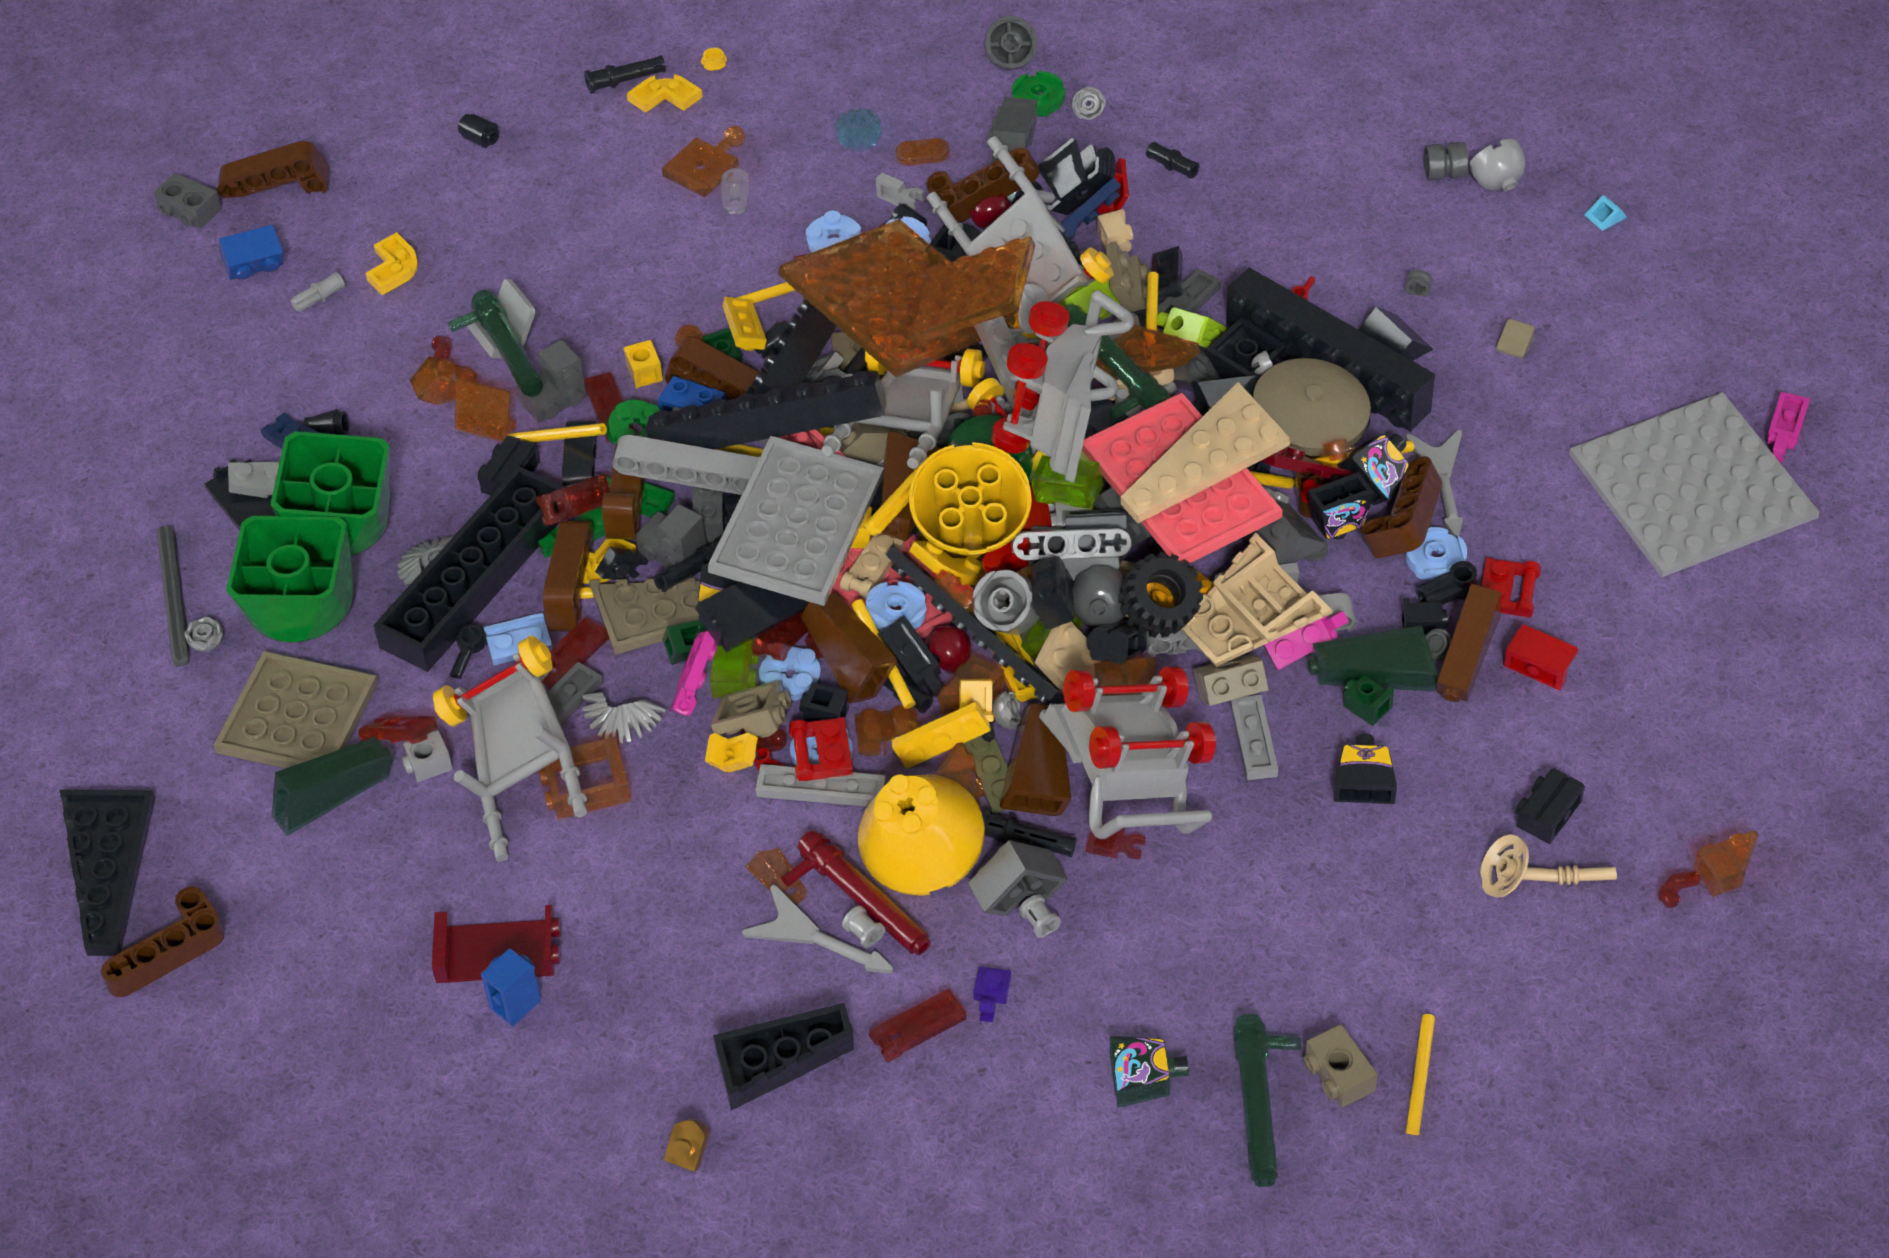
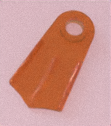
M779 847L766 851H757L754 858L746 865V869L770 892V887L776 885L795 905L805 899L807 891L800 879L789 887L782 882L781 876L792 869V866ZM789 888H796L798 890L793 895L786 893V890Z

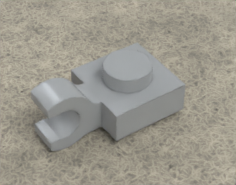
M881 173L876 178L877 197L896 206L907 204L914 210L916 209V200L914 199L924 201V191L920 188L905 189L903 181L885 173Z

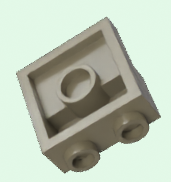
M1117 242L1105 245L1106 255L1111 262L1110 266L1114 272V276L1109 279L1110 289L1120 304L1128 311L1134 312L1146 309L1147 274L1151 272L1148 264H1143L1138 255L1129 257L1126 251L1120 249Z
M780 680L723 695L711 722L712 730L717 734L726 733L731 735L744 728L746 733L761 738L768 737L778 730L780 724L786 722L785 710L792 707L790 694L787 690L783 689Z

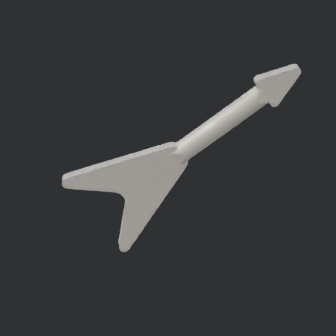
M1457 430L1440 447H1432L1415 436L1407 434L1406 441L1411 440L1414 443L1416 455L1418 457H1429L1443 482L1440 492L1446 514L1444 527L1449 530L1450 535L1457 538V535L1460 536L1463 517H1458L1450 479L1462 438V430Z
M772 885L770 890L778 911V918L772 922L742 931L743 936L746 938L806 944L815 943L864 965L866 971L893 973V967L877 951H873L870 954L820 932L819 928L776 885Z

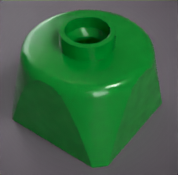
M297 431L286 436L271 499V507L275 516L340 517L347 524L351 556L373 546L384 534L389 517V444L382 438Z
M251 516L241 523L226 591L256 631L275 641L303 642L330 632L343 621L350 610L353 598V575L347 524L343 519L327 516Z

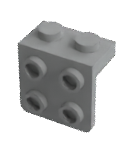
M504 279L492 314L468 315L465 325L491 358L517 356L522 353L524 344L527 341V335L535 317V308L512 279Z

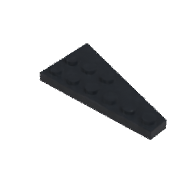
M59 790L67 829L72 873L76 886V898L80 911L84 949L87 956H115L121 952L155 801L154 793L152 790Z

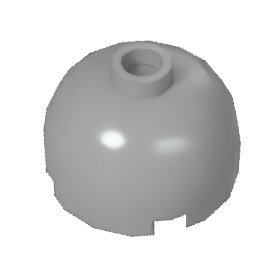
M1515 139L1500 141L1502 146L1495 149L1490 145L1476 154L1470 161L1472 168H1469L1480 186L1487 190L1497 191L1503 189L1506 192L1518 185L1517 181L1522 177L1526 169V159L1520 144Z

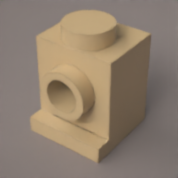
M1124 209L1098 215L1097 234L1105 250V245L1117 242L1122 251L1129 252L1132 247L1130 240H1133L1131 226L1125 224Z

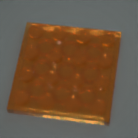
M1031 236L1023 239L1016 238L1005 245L996 248L989 247L981 253L972 256H962L954 262L945 265L938 264L928 270L909 333L913 344L915 345L1018 311L1036 246Z

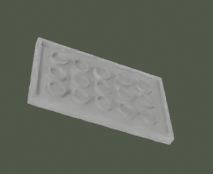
M770 436L710 559L708 573L825 606L883 478L884 467L834 453L831 456H825L820 449Z

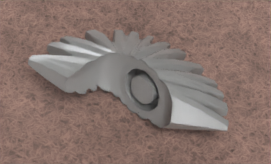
M445 536L440 541L438 537H435L432 543L424 540L422 544L417 543V547L412 546L410 547L411 550L405 551V554L401 556L402 560L397 564L398 568H400L397 573L400 579H404L403 583L405 585L411 584L454 536Z
M603 692L583 695V700L593 703L583 707V712H588L584 714L585 719H596L589 725L590 729L594 730L601 727L598 737L602 738L605 735L604 740L608 741L612 736V743H615L617 734L619 735L620 744L623 743L624 738L627 743L632 742L631 728H633L639 738H642L640 726L650 733L652 731L650 726L657 727L654 721L661 722L662 720L657 713H665L666 711L665 708L646 699L611 707L608 706Z

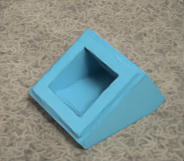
M1602 195L1584 214L1602 231L1627 218L1624 212L1605 195Z

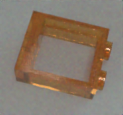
M615 737L570 747L575 767L607 760L613 780L612 783L581 790L587 797L585 802L587 813L631 802L629 785ZM560 759L539 770L542 786L548 785L550 790L544 792L548 811L555 810L557 820L575 816L572 806L567 802L569 793L559 794L554 773L562 771Z

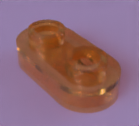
M939 138L905 141L900 143L895 149L896 160L905 166L940 163L945 161L950 155L949 144Z
M949 571L945 576L939 572L933 581L971 615L975 616L973 592L969 588H966L964 591L960 590L958 587L962 582Z

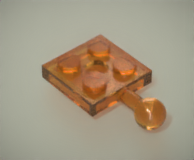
M739 126L728 127L724 132V139L715 147L695 138L662 168L663 177L706 197L739 167L738 158L726 153V151L730 147L742 145L745 140L743 129ZM697 166H706V167L703 168V169H696V168H695V167H697Z

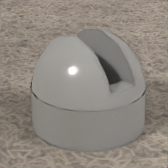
M1265 350L1254 357L1251 366H1260L1254 373L1262 375L1273 367V364Z

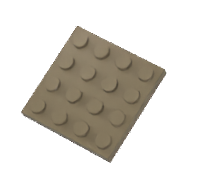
M263 651L213 745L215 753L331 779L378 685L376 675Z

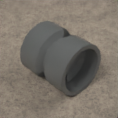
M1465 142L1448 143L1445 148L1442 144L1424 146L1423 160L1427 180L1444 179L1445 175H1448L1450 179L1467 177L1468 153Z

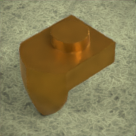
M689 1119L676 1123L673 1126L663 1161L693 1172L697 1171L701 1165L708 1137L710 1136L708 1127L698 1119Z

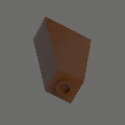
M889 431L884 453L880 507L915 470L907 465V461L909 459V452L912 448L918 446L919 440ZM935 446L927 452V457L942 448ZM909 503L881 532L882 534L907 541L915 525Z
M1471 584L1437 681V693L1442 694L1441 696L1445 700L1450 702L1468 701L1501 617L1500 591Z
M837 593L829 595L825 606L808 602L801 615V619L841 689L848 691L849 703L861 702L876 697L896 665V657Z
M1031 703L1020 720L1000 800L1001 809L1060 816L1071 800L1065 747L1039 718L1041 711L1048 708L1044 704Z

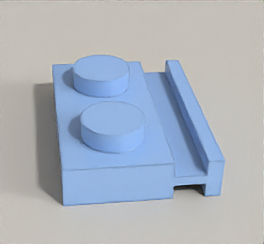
M543 612L483 627L487 636L486 639L493 665L514 661L513 655L519 653L518 643L531 635L543 642L549 651H553Z

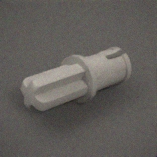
M335 272L318 283H311L309 289L291 298V304L296 311L301 312L319 301L325 302V298L345 288V283L342 277Z

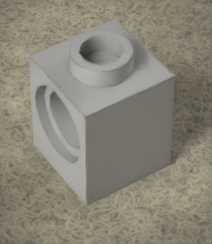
M439 730L403 743L406 756L401 757L407 775L414 774L417 783L453 770L449 752Z

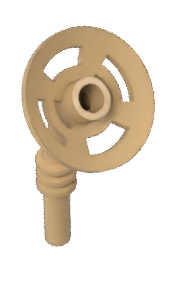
M1505 835L1495 841L1487 851L1480 869L1483 890L1495 898L1510 894L1522 880L1558 882L1559 885H1563L1564 882L1567 885H1571V882L1574 885H1578L1579 881L1617 880L1616 867L1578 868L1577 865H1573L1572 869L1570 866H1566L1565 869L1562 866H1558V869L1527 867L1529 861L1528 847L1525 841L1516 835ZM1513 845V849L1505 851L1501 856L1499 855L1505 848ZM1493 866H1496L1498 878L1495 884L1492 882Z

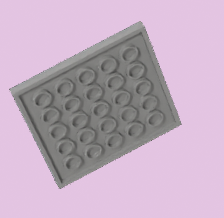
M1723 392L1577 445L1569 450L1571 458L1661 577L1819 517L1820 512Z

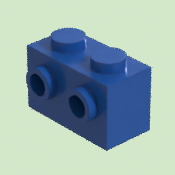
M273 224L219 239V252L230 280L236 278L245 279L263 270L271 272L283 264V250Z
M673 376L657 400L660 411L671 412L674 407L680 409L688 405H695L697 407L707 405L718 399L726 401L725 392L719 391L716 388H709L694 383L691 380Z
M509 948L503 955L492 960L489 967L481 973L489 1008L513 1027L541 999L538 990L540 986L535 978L534 964L527 956L523 954L519 956Z

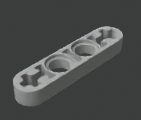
M1115 527L1022 531L1011 541L1013 553L1023 560H1042L1053 556H1060L1061 559L1116 557L1126 554L1131 547L1129 534L1121 528ZM1117 533L1119 538L1124 539V544H1120L1118 550H1115L1114 546L1108 544L1102 545L1104 551L1099 552L1101 547L1099 534H1103L1102 539L1113 540ZM1083 535H1091L1094 538V547L1087 552L1081 551L1078 547V540ZM1038 536H1043L1041 542L1043 554H1038L1040 550L1038 547L1028 548L1027 554H1024L1023 550L1017 547L1018 544L1023 543V538L1025 537L1031 543H1040ZM1053 536H1060L1064 540V547L1058 553H1052L1048 549V541Z

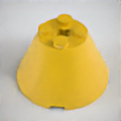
M972 442V445L957 447L950 445L929 456L916 471L909 491L911 515L920 532L929 541L944 550L973 558H978L981 554L1001 548L1013 540L1026 524L1032 502L1029 480L1020 464L1001 449Z
M900 774L892 777L890 782L869 803L861 818L858 830L859 853L872 877L891 890L917 896L930 895L929 892L946 886L949 888L962 880L977 862L985 839V824L982 813L970 792L951 779L929 774L910 776Z

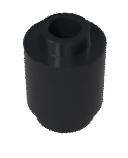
M465 114L459 121L458 132L468 141L487 148L498 140L497 124L476 114Z

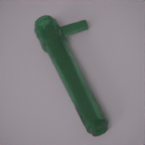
M488 290L478 291L472 297V312L447 322L451 332L479 321L481 327L489 333L521 392L529 397L538 396L542 391L543 382L507 321L506 311L494 293Z
M1068 304L1064 307L1069 313L1068 328L1072 324L1085 326L1087 313L1079 305ZM1109 335L1102 336L1098 358L1128 388V393L1131 395V397L1109 408V412L1114 419L1139 405L1146 410L1170 398L1168 391L1161 384H1158V381L1150 373L1144 372Z
M1246 1014L1236 1019L1232 1030L1233 1039L1236 1042L1234 1046L1235 1058L1239 1062L1250 1177L1256 1186L1270 1187L1275 1184V1179L1278 1177L1266 1064V1059L1269 1056L1268 1049L1301 1050L1302 1041L1301 1037L1268 1036L1266 1026L1262 1022L1261 1017L1254 1014Z

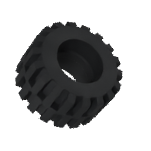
M1160 552L1156 557L1154 554H1150L1144 560L1141 559L1126 575L1119 588V591L1122 593L1118 597V603L1124 604L1120 611L1123 616H1129L1127 623L1130 626L1133 624L1138 626L1137 632L1143 634L1145 631H1148L1149 637L1153 638L1159 633L1162 638L1168 637L1171 633H1178L1199 611L1201 607L1199 603L1203 600V593L1199 591L1203 585L1202 581H1196L1195 578L1198 573L1195 569L1191 571L1188 568L1190 565L1188 561L1184 560L1181 563L1178 561L1179 556L1172 554L1169 558H1167L1166 553ZM1147 583H1159L1168 588L1174 598V607L1164 608L1155 604L1148 595Z

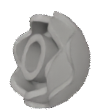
M1094 87L1080 89L1072 99V109L1080 119H1094L1103 112V108L1106 105L1101 91Z
M203 617L190 622L188 629L185 631L187 644L200 652L215 649L223 638L221 624L210 617Z
M1005 690L997 695L993 701L994 718L1000 726L1007 729H1016L1022 719L1019 715L1021 703L1015 698V692H1007Z

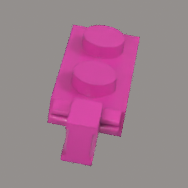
M1785 392L1780 393L1767 437V444L1774 445L1772 453L1779 462L1783 461L1786 448L1794 450L1795 445L1797 446L1810 398Z
M1339 611L1330 617L1325 616L1263 646L1276 670H1280L1331 642L1332 639L1338 636L1335 629L1349 621L1344 611Z
M708 631L696 635L676 686L677 692L670 710L677 714L690 716L697 704L694 697L695 691L702 687L706 678V672H703L707 660H712L717 649V644L714 643L715 641Z

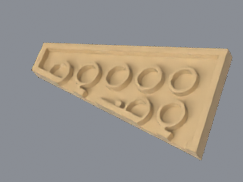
M1237 382L1121 496V505L1139 524L1290 446V437L1243 386Z

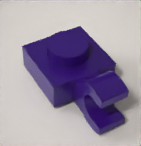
M987 967L978 968L973 997L974 1000L981 1001L979 1008L981 1012L980 1021L993 1023L996 1003L1007 1004L1012 976L1011 970Z

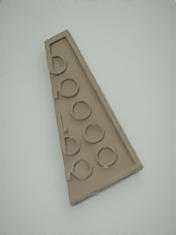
M691 577L673 586L666 592H662V589L659 590L656 587L654 579H647L644 583H628L627 579L616 580V584H600V580H589V585L614 655L662 642L668 626L699 620V614L695 607L698 604L700 581H695V577Z

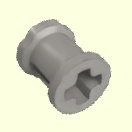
M1040 894L1026 899L1019 908L1020 916L1028 919L1034 927V934L1038 938L1045 937L1056 931L1060 926L1061 920L1059 916L1050 912L1045 905L1044 897Z
M856 906L851 909L842 922V928L847 932H853L860 939V944L865 949L874 945L885 933V926L880 922L875 923L867 915V910L863 906Z

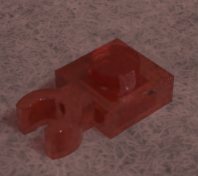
M1122 828L1106 839H1098L1091 831L1086 845V852L1116 859L1119 852H1124L1131 859H1141L1142 850L1134 849L1132 846L1135 844L1145 846L1146 837L1141 834L1125 836V828Z

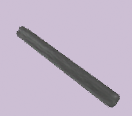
M167 525L158 528L157 538L171 658L173 665L180 667L188 665L190 660L185 637L186 627L173 528Z

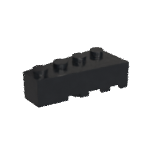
M845 1003L713 1035L716 1055L731 1111L854 1050L853 1032Z

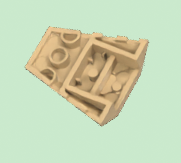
M1257 533L1251 537L1247 548L1234 557L1232 560L1233 564L1225 574H1220L1213 582V588L1208 594H1203V600L1199 603L1201 605L1199 611L1181 629L1216 667L1333 613L1332 609L1313 590L1307 594L1278 565L1275 551Z

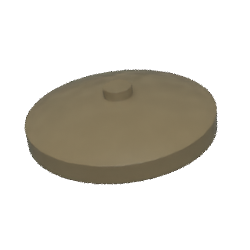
M1300 358L1276 364L1259 378L1253 393V398L1290 437V446L1305 450L1304 455L1326 456L1350 448L1365 433L1370 417V400L1359 380L1342 367L1323 360Z

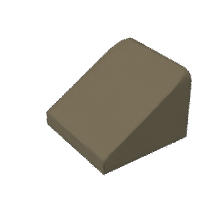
M1508 319L1496 350L1523 359L1534 340L1535 327L1514 319Z

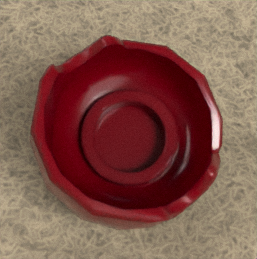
M1002 193L1000 196H992L982 200L974 210L971 209L969 212L974 224L980 229L985 230L1011 204Z
M939 626L934 629L930 636L929 650L931 653L938 655L940 662H938L940 664L939 668H942L947 674H954L964 670L971 659V642L967 633L954 626Z

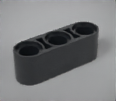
M596 421L566 422V427L597 423ZM598 436L564 440L562 484L566 491H593L592 480L595 479L596 468L593 459L596 458L597 444L595 437Z

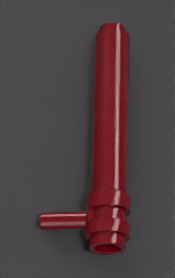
M812 830L800 839L797 849L804 860L781 876L782 882L787 887L814 868L821 876H827L856 904L863 906L867 910V914L877 923L883 924L885 930L909 953L921 955L929 948L931 942L928 939V934L844 858V853L835 844L830 845V840L823 833H817L815 830Z

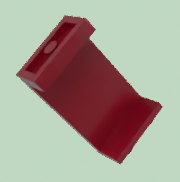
M545 905V920L451 926L447 911L434 912L432 970L436 983L482 980L481 973L489 967L492 960L503 955L509 948L519 956L523 954L532 961L535 966V977L554 976V965L561 963L560 945H555V937H561L560 917H554L552 905Z

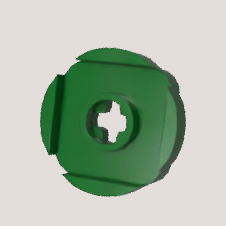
M1036 71V76L1028 77L1027 73L1015 80L1012 86V97L1037 100V115L1046 117L1052 112L1057 111L1064 104L1065 88L1063 87V81L1057 75L1045 71Z
M627 400L617 404L606 424V433L611 444H618L619 438L624 435L648 438L645 429L649 416L660 411L659 407L642 400ZM637 423L643 430L639 432V435H636L633 429H629V426Z

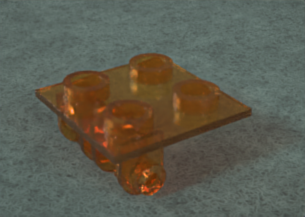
M457 378L455 430L503 442L509 431L514 432L516 428V421L512 420V417L509 416L510 391Z
M896 706L892 710L884 711L867 709L861 713L854 714L859 754H865V757L881 755L880 742L882 741L884 755H887L886 741H891L919 728L917 711L914 707L904 709L903 706Z

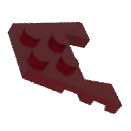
M1288 446L1261 460L1273 467L1305 474L1306 471L1328 479H1330L1331 475L1341 479L1354 474V471L1336 463L1315 461L1304 456L1305 450L1294 446Z

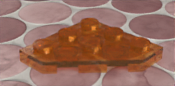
M1133 325L1128 332L1122 333L1099 348L1096 365L1114 378L1178 368L1186 365L1191 359L1200 354L1199 344Z

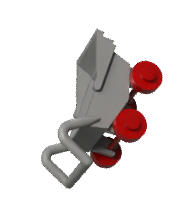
M1094 291L1092 293L1085 326L1072 324L1068 328L1069 313L1058 303L1042 301L1032 306L1028 322L1031 329L1036 332L1035 335L1041 338L1040 345L1019 343L1010 348L1006 365L1008 370L1014 375L1013 377L1018 380L1013 393L1015 401L1013 413L994 424L991 436L994 446L1006 453H1021L1029 445L1051 457L1049 467L1053 468L1052 471L1065 475V480L1073 483L1091 412V402L1110 399L1118 391V383L1115 378L1096 365L1102 336L1128 332L1134 324L1131 312L1101 291ZM1101 307L1121 321L1098 324ZM1095 378L1105 385L1106 388L1091 390L1092 379ZM1021 407L1033 411L1032 419L1020 416Z
M1178 666L1164 667L1160 670L1158 676L1153 677L1149 684L1097 686L1098 679L1092 678L1087 670L1069 671L1063 685L1065 704H1049L1047 710L1041 711L1039 718L1066 748L1073 763L1082 762L1093 785L1089 808V825L1093 835L1098 839H1106L1122 828L1175 825L1179 832L1190 834L1212 820V813L1209 810L1186 811V777L1189 770L1187 760L1192 764L1209 763L1212 760L1216 748L1214 731L1207 722H1191L1186 726L1185 731L1179 733L1174 719L1165 709L1180 708L1187 700L1188 680L1184 670ZM1142 692H1143V694H1137V695L1101 696L1102 694L1142 693ZM1174 797L1173 812L1118 815L1106 824H1102L1103 801Z

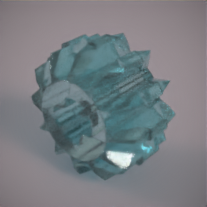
M860 107L854 111L850 108L848 113H841L840 119L837 120L836 133L839 143L844 144L846 150L854 146L857 152L862 146L866 150L869 149L870 145L877 146V141L881 138L882 127L880 126L878 115L873 114L871 109L863 111Z

